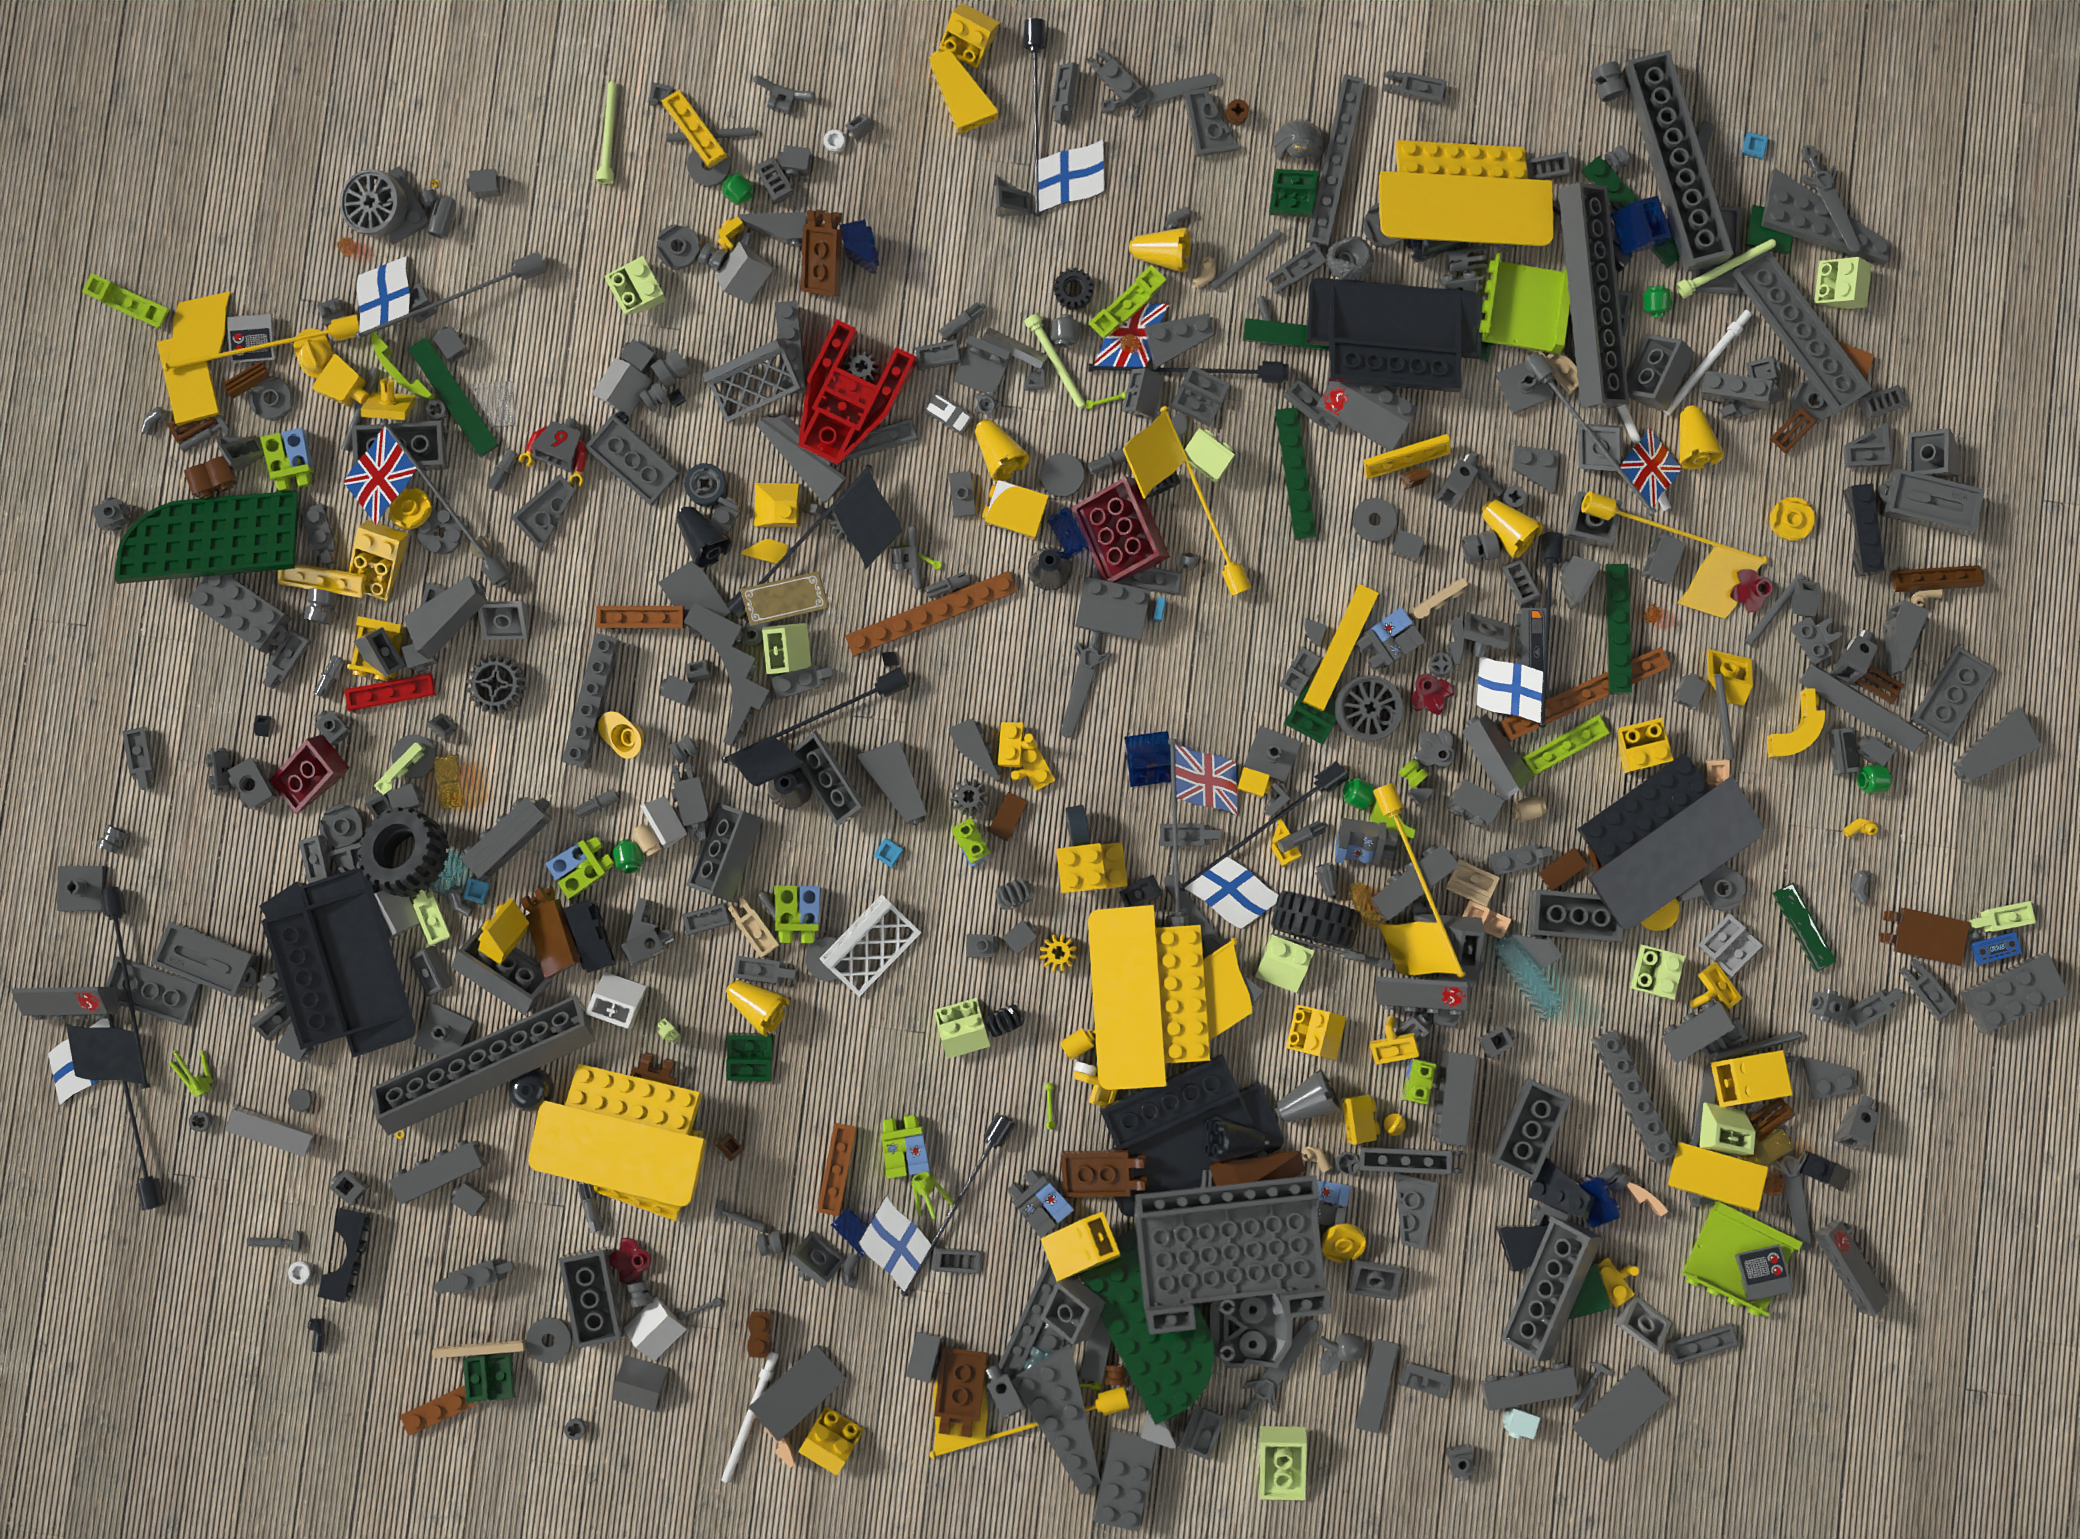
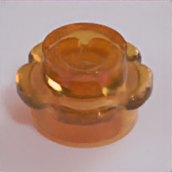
M341 236L340 241L336 243L338 249L346 257H349L351 254L354 255L356 253L355 248H357L355 242L350 237L344 238Z
M1127 334L1120 339V348L1125 352L1136 353L1138 347H1141L1138 337Z
M1652 604L1644 612L1642 617L1646 620L1647 624L1650 622L1655 624L1662 617L1663 614L1660 612L1662 607L1658 608L1655 604Z
M1776 1174L1768 1175L1765 1179L1764 1192L1769 1196L1780 1195L1784 1189L1783 1179Z

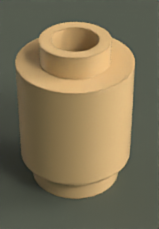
M1532 796L1515 801L1514 806H1512V813L1515 819L1525 822L1542 817V814L1547 813V808L1542 796Z
M643 823L633 829L634 834L632 838L640 847L642 854H645L647 858L662 850L661 842L651 825L646 826Z

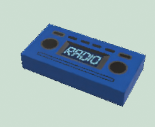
M2016 932L1970 943L1976 965L2022 953Z

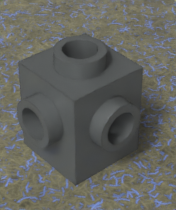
M106 498L101 501L102 504L92 507L98 527L106 532L121 530L125 527V524L131 522L129 506L126 502L117 498Z
M1833 990L1814 991L1809 1013L1817 1015V1020L1830 1023L1831 1020L1844 1022L1849 1000L1837 996L1838 992Z

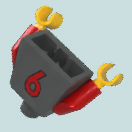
M567 418L564 424L553 421L548 426L533 432L525 448L527 451L519 456V462L523 463L525 458L528 457L529 461L526 466L531 467L535 463L534 458L570 473L572 470H575V473L570 476L569 482L573 485L574 477L578 476L580 478L579 486H582L584 478L581 472H584L587 454L584 447L585 442L581 440V433L576 430L579 425L578 422L573 418Z

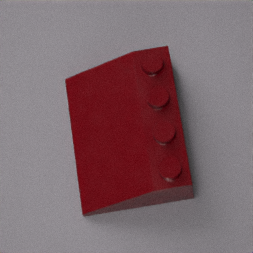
M1125 476L1071 507L1102 580L1115 583L1152 568L1170 558V554L1135 478Z

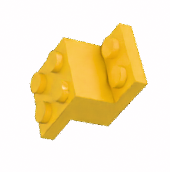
M1122 842L1102 845L1097 843L1056 849L1062 894L1128 887Z

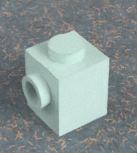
M1510 1407L1509 1411H1505L1502 1423L1505 1424L1504 1428L1509 1431V1436L1520 1440L1524 1436L1534 1440L1540 1417L1537 1414L1516 1407Z

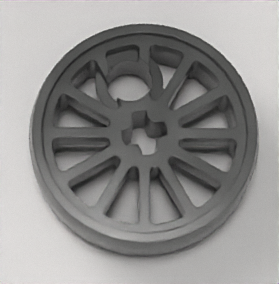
M375 169L362 170L352 175L344 184L340 195V211L345 222L354 231L369 237H382L394 232L403 222L407 212V196L403 186L392 175ZM385 182L388 183L387 187H383ZM391 193V198L386 202V196ZM356 197L360 198V201L355 202ZM384 212L389 213V217L386 220L382 215ZM376 216H377L378 220H379L380 223H381V224H380L379 226H377V227H376ZM368 219H369V228L365 227V226H366V223H367V221H368Z
M1364 675L1349 681L1343 686L1336 698L1335 716L1337 722L1349 737L1357 741L1376 742L1388 737L1398 727L1402 718L1403 703L1398 690L1388 680L1379 676ZM1362 683L1370 684L1369 697L1367 696ZM1377 685L1381 690L1374 698V688ZM1353 687H1358L1363 700L1351 691ZM1384 692L1389 695V699L1378 702ZM1347 695L1352 697L1359 704L1357 705L1345 703ZM1388 702H1392L1393 709L1385 704ZM1370 704V709L1373 712L1367 714V709L1364 706ZM1344 707L1356 708L1357 712L1346 716ZM1381 709L1387 711L1389 716L1387 721L1380 720L1379 713ZM1358 715L1360 718L1352 727L1348 719ZM1365 719L1364 733L1357 731V728ZM1371 720L1377 732L1374 735L1369 734ZM1385 725L1386 729L1382 731L1380 726Z

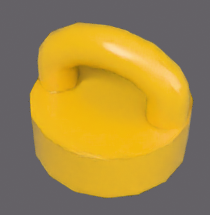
M1392 1113L1385 1117L1383 1128L1388 1134L1398 1136L1405 1131L1406 1121L1401 1115Z

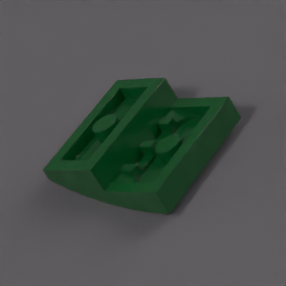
M1276 169L1272 184L1273 196L1269 208L1270 215L1313 218L1318 192L1319 171Z
M1752 204L1744 245L1755 248L1770 239H1774L1776 246L1769 251L1788 255L1793 236L1761 226L1764 207Z
M1305 685L1284 724L1323 745L1337 720L1335 716V701L1329 698L1324 711L1304 703L1303 700L1309 690V686Z
M728 1032L726 1081L771 1082L773 1033H767L765 1037L760 1033Z
M1598 1263L1590 1265L1568 1320L1612 1308Z
M511 1352L488 1356L482 1354L463 1358L466 1404L516 1398Z

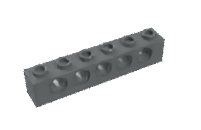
M595 633L562 762L565 764L588 769L598 732V722L603 713L621 644L618 638Z
M1609 1030L1592 1038L1591 1041L1650 1160L1658 1163L1676 1154L1677 1151L1617 1031Z

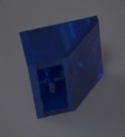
M1658 195L1638 200L1610 214L1623 256L1665 245L1672 237Z
M865 219L840 224L847 258L871 274H876L875 266L880 265L876 247H871V245H875L871 225L867 226Z
M1168 731L1124 737L1130 787L1171 782L1170 744H1168V739H1170Z
M1588 1174L1576 1181L1595 1198L1588 1219H1585L1589 1227L1595 1228L1621 1217L1618 1212L1621 1208L1614 1197L1611 1199L1607 1192L1609 1186L1603 1177L1599 1178L1596 1175Z

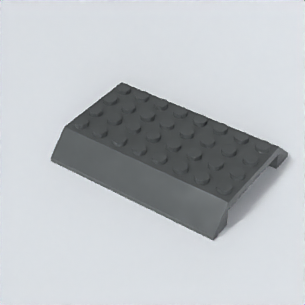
M1317 1175L1136 1195L1135 1223L1144 1310L1149 1333L1157 1334L1196 1329L1192 1303L1270 1294L1280 1295L1286 1319L1331 1314L1329 1290L1325 1288L1316 1206V1199L1319 1198Z

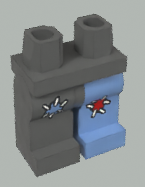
M1402 607L1362 635L1363 637L1355 644L1361 653L1370 648L1373 650L1375 656L1367 661L1373 671L1381 667L1386 668L1425 643V640L1415 626L1394 638L1395 635L1412 624V621Z
M1342 818L1335 844V862L1344 863L1345 859H1354L1363 863L1373 862V865L1379 866L1381 859L1393 860L1394 846L1397 845L1398 831L1386 830V823L1384 822L1377 824L1369 821Z
M1031 1168L1023 1175L1030 1184L1029 1187L1023 1190L1015 1182L1007 1191L1013 1199L1012 1203L1038 1236L1042 1238L1056 1226L1055 1221L1043 1209V1206L1058 1223L1074 1209L1043 1174L1040 1175Z
M1317 1180L1319 1198L1316 1199L1318 1223L1332 1227L1344 1224L1347 1209L1324 1204V1202L1347 1206L1351 1186Z

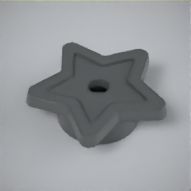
M990 390L985 395L975 394L977 406L974 411L985 413L989 418H992L994 409L1002 405L994 399L993 390Z

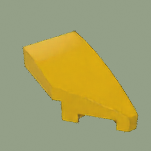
M766 538L742 550L740 555L776 565L786 554L788 544Z
M1280 818L1272 839L1271 849L1283 868L1302 858V855L1297 847L1285 853L1280 851L1278 841L1291 835Z

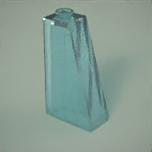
M1513 935L1509 938L1506 936L1501 938L1494 948L1496 956L1543 1022L1562 1009V998Z

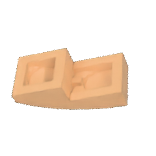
M1705 760V778L1712 789L1729 777L1730 760Z
M1470 900L1463 914V917L1482 918L1485 933L1502 941L1512 922V919Z
M1628 1182L1625 1186V1189L1635 1202L1642 1203L1645 1200L1656 1215L1663 1216L1668 1212L1664 1205L1647 1190L1631 1182Z
M765 1428L764 1430H765L772 1438H774V1437L769 1433V1431ZM785 1435L778 1442L780 1445L775 1450V1453L791 1468L795 1464L796 1459L792 1446Z

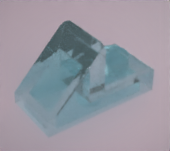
M449 849L447 852L449 855L448 861L444 862L446 866L444 871L439 873V879L435 883L432 882L429 888L448 899L449 890L456 885L467 867L461 860L463 856L452 849Z

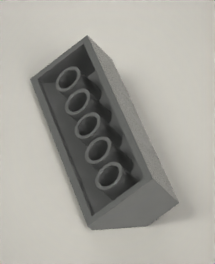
M1557 1217L1551 1218L1501 1340L1536 1361L1551 1360L1602 1240L1601 1236L1583 1226Z

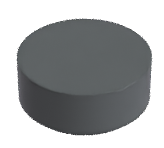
M305 1089L294 1090L288 1098L290 1108L298 1112L309 1109L313 1101L311 1093Z

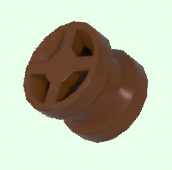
M1241 99L1231 101L1226 113L1228 122L1235 126L1244 124L1248 117V104Z
M1106 1365L1108 1377L1105 1380V1384L1128 1385V1379L1126 1378L1128 1371L1125 1365Z

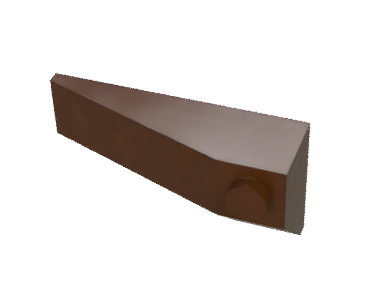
M1299 1150L1272 1153L1267 1157L1253 1155L1250 1156V1159L1238 1160V1158H1233L1209 1166L1216 1186L1293 1178L1306 1170Z

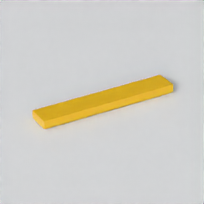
M1358 584L1303 700L1304 703L1324 711L1377 599L1378 592Z

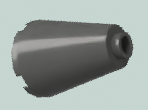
M1322 1069L1316 1071L1277 1102L1278 1107L1275 1108V1111L1280 1120L1284 1119L1288 1123L1336 1113L1340 1110L1341 1107L1334 1089H1331L1328 1083L1330 1081Z

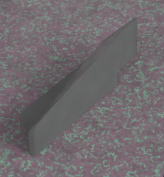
M767 414L757 423V427L822 502L826 503L841 490L846 477L832 468V462L798 447L800 427L789 417L780 415L777 418H773L770 414Z

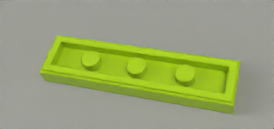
M1599 714L1522 757V760L1532 774L1536 776L1609 735L1610 731Z

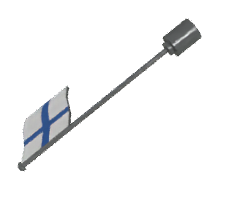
M539 251L515 260V265L512 266L513 271L410 313V289L407 278L408 256L402 257L358 275L357 296L360 309L359 332L356 333V338L362 340L361 337L515 275L516 279L521 278L522 281L528 280L547 272Z

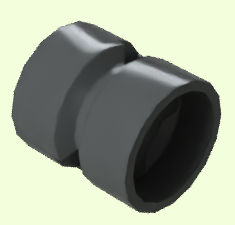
M1617 61L1602 64L1591 71L1594 84L1599 85L1597 93L1601 102L1617 99L1627 93L1625 81L1620 78L1622 72Z
M676 348L666 355L665 361L659 359L650 365L666 389L676 383L677 377L682 379L692 373Z
M1494 530L1481 532L1479 537L1475 534L1462 537V549L1467 564L1481 562L1482 558L1485 560L1499 558V544Z
M310 588L307 599L310 606L306 607L303 619L315 623L333 625L335 612L332 611V608L336 607L339 594Z

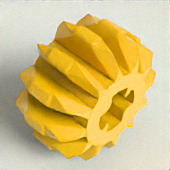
M1053 934L1052 939L1054 943L1051 944L1048 939H1045L1044 942L1049 947H1040L1041 951L1047 952V954L1041 955L1040 959L1049 958L1044 966L1048 967L1051 962L1054 963L1052 967L1054 972L1057 969V964H1060V969L1063 972L1065 971L1064 962L1069 967L1073 966L1067 960L1068 958L1077 959L1076 955L1070 954V951L1077 950V947L1068 948V945L1073 940L1070 938L1066 943H1063L1064 934H1061L1060 941H1057L1056 935ZM1056 947H1062V952H1065L1063 958L1060 956L1061 959H1055V954L1052 953V950L1054 948L1057 950Z

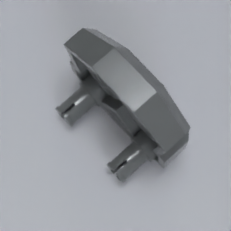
M1279 1294L1218 1300L1209 1304V1329L1213 1338L1214 1354L1228 1368H1247L1248 1364L1278 1368L1292 1345V1318H1285ZM1256 1306V1313H1249V1307ZM1228 1319L1238 1325L1229 1333ZM1251 1340L1257 1342L1255 1348L1249 1347L1248 1344Z

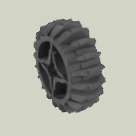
M489 655L488 663L484 658L480 659L482 666L480 667L475 663L473 666L477 671L475 673L469 671L468 673L473 676V680H466V683L472 685L466 691L474 693L469 699L471 701L477 700L474 706L477 708L482 706V711L485 713L490 708V714L492 715L496 714L497 708L500 714H504V707L508 711H512V703L519 706L520 703L516 698L523 699L525 696L520 693V690H527L526 686L521 685L527 679L519 677L524 672L523 669H517L519 664L517 662L511 664V658L506 657L503 661V656L501 655L497 656L496 661L494 656ZM495 668L490 678L482 679L487 671ZM502 668L510 672L513 683L504 681ZM497 680L505 686L500 685V687H497L496 690V688L492 687L489 684H493V682L496 683ZM480 686L489 689L491 702L485 700L482 696ZM504 691H511L507 698L498 702Z

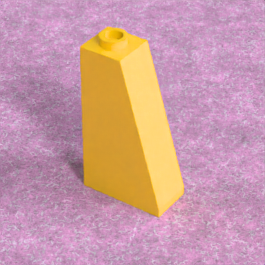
M949 49L946 51L938 50L929 57L930 67L958 135L998 120L996 107Z

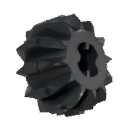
M1015 1004L1003 1007L985 1018L986 1027L993 1037L1013 1031L1024 1023L1022 1012Z

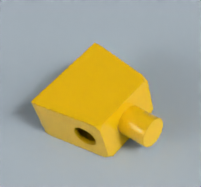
M336 354L333 355L311 387L321 396L347 407L351 406L354 400L364 404L369 397V393L362 389L366 381Z

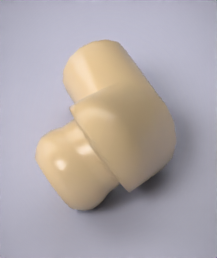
M1205 257L1202 260V274L1192 280L1197 289H1200L1215 278L1216 263L1213 258Z
M1943 590L1916 591L1911 597V603L1922 607L1929 598L1941 599Z
M1311 1146L1303 1148L1301 1158L1304 1161L1317 1162L1322 1173L1332 1168L1322 1149Z

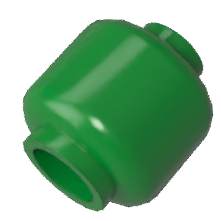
M731 173L721 185L723 196L734 205H740L742 202L747 204L754 195L751 192L753 183L741 173Z
M1666 285L1648 286V290L1643 293L1644 311L1652 313V317H1664L1665 312L1670 311L1673 307L1671 290L1666 288Z
M1867 765L1857 775L1859 788L1867 794L1885 793L1893 782V776L1886 766Z
M1354 778L1352 781L1348 780L1342 791L1346 804L1359 810H1365L1369 806H1373L1376 801L1373 790H1375L1373 784L1360 778Z
M624 839L619 841V845L613 849L617 869L626 874L640 870L644 863V857L636 842L631 839Z

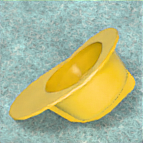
M314 328L305 329L297 336L320 332V330ZM325 335L295 341L293 345L302 370L312 378L319 377L334 355Z
M610 711L601 716L598 722V729L604 741L622 758H634L645 744L644 733L641 727L636 723L630 722L619 712Z

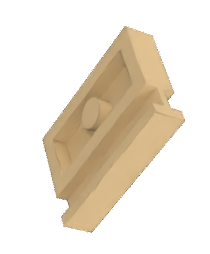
M1458 859L1459 866L1452 871L1445 889L1487 907L1500 878Z

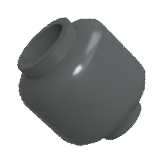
M1061 314V317L1055 318L1052 322L1051 340L1058 347L1071 348L1079 340L1080 323L1074 319L1073 315Z

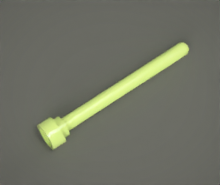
M614 81L608 83L602 165L596 173V182L601 184H613L614 173L612 168H610L617 84Z
M1770 239L1693 280L1684 279L1676 283L1680 295L1683 299L1693 295L1692 292L1695 291V288L1774 248L1776 241Z
M1039 313L1031 315L1024 320L1025 325L1032 332L1036 333L1076 406L1079 409H1083L1085 402L1042 327L1044 325L1041 315Z

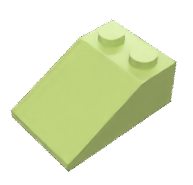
M1260 1426V1500H1305L1306 1427Z

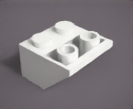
M604 972L593 992L586 1014L627 1029H632L647 986Z

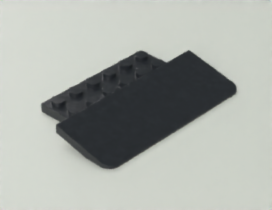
M1315 278L1311 281L1308 290L1305 344L1329 346V381L1459 393L1462 389L1461 358L1479 359L1481 355L1482 333L1479 332V328L1483 319L1482 298L1473 291Z
M1685 752L1578 827L1577 830L1603 865V867L1587 878L1617 924L1623 929H1631L1760 838L1763 833V825L1733 776L1728 777L1712 789Z
M352 869L300 886L306 907L261 920L300 1050L346 1036L352 1058L409 1040L414 1036L416 1026L370 880L366 879L363 875L362 869Z
M1222 1053L1210 1058V1061H1203L1166 1078V1086L1146 1087L1099 1109L1116 1146L1109 1150H1129V1156L1146 1154L1145 1167L1133 1168L1134 1178L1147 1176L1148 1186H1146V1190H1131V1196L1114 1197L1119 1210L1125 1216L1135 1215L1136 1195L1193 1189L1202 1185L1203 1170H1210L1209 1166L1218 1163L1212 1161L1209 1156L1204 1155V1145L1207 1143L1205 1123L1207 1120H1212L1213 1117L1222 1116L1266 1132L1269 1137V1145L1267 1150L1262 1151L1267 1152V1154L1279 1150L1284 1144V1136L1260 1083L1257 1082L1239 1090Z

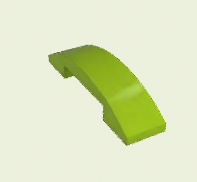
M1150 265L1135 279L1134 284L1107 309H1102L1088 324L1105 339L1135 315L1154 296L1167 279L1153 265Z
M91 273L82 290V293L158 329H160L169 312L168 308L121 288L94 273Z
M375 332L371 333L373 348L385 370L404 389L426 401L437 400L418 379L412 384L407 381L387 359L393 351Z

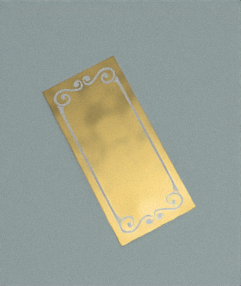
M818 571L740 589L750 626L828 608Z

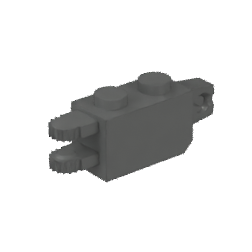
M691 762L685 763L688 779L681 781L680 770L677 765L672 766L675 783H673L674 789H671L673 801L678 802L679 810L676 811L677 817L683 823V826L688 829L693 842L703 841L707 839L705 823L710 820L711 814L702 778L694 776Z
M495 1258L448 1273V1278L436 1282L434 1290L439 1294L453 1291L454 1295L499 1282L505 1279V1272L516 1269L514 1261L501 1264V1260Z

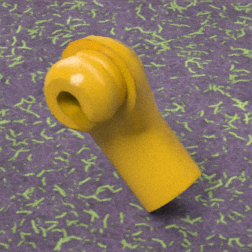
M1858 818L1842 831L1847 838H1851L1857 832L1875 835L1878 832V826L1871 820Z

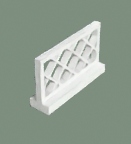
M881 894L819 959L860 997L921 932ZM891 909L896 914V923L884 924V915ZM896 927V939H884V928ZM899 927H910L914 931L908 938L899 939ZM872 928H880V940H868V932ZM880 943V955H868V944ZM884 943H896V951L891 955H884ZM856 944H865V956H853V947ZM865 959V971L853 972V960ZM868 959H880V967L876 971H868ZM841 960H849V972H839L835 966ZM853 975H865V983L859 989L853 985Z

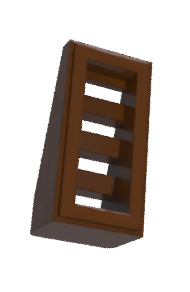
M1417 467L1402 472L1400 478L1404 489L1407 490L1425 484L1431 476V471L1426 468Z

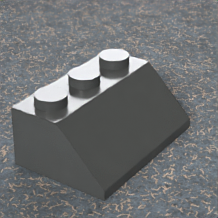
M1647 334L1627 375L1629 398L1650 408L1668 411L1695 352L1681 339Z
M1086 577L1075 627L1140 641L1151 590Z
M1714 1000L1707 1002L1702 1006L1703 1010L1695 1014L1693 1011L1682 1018L1684 1020L1683 1023L1678 1026L1674 1023L1663 1030L1665 1034L1662 1035V1040L1676 1064L1735 1028L1734 1020L1720 1000L1717 1002Z

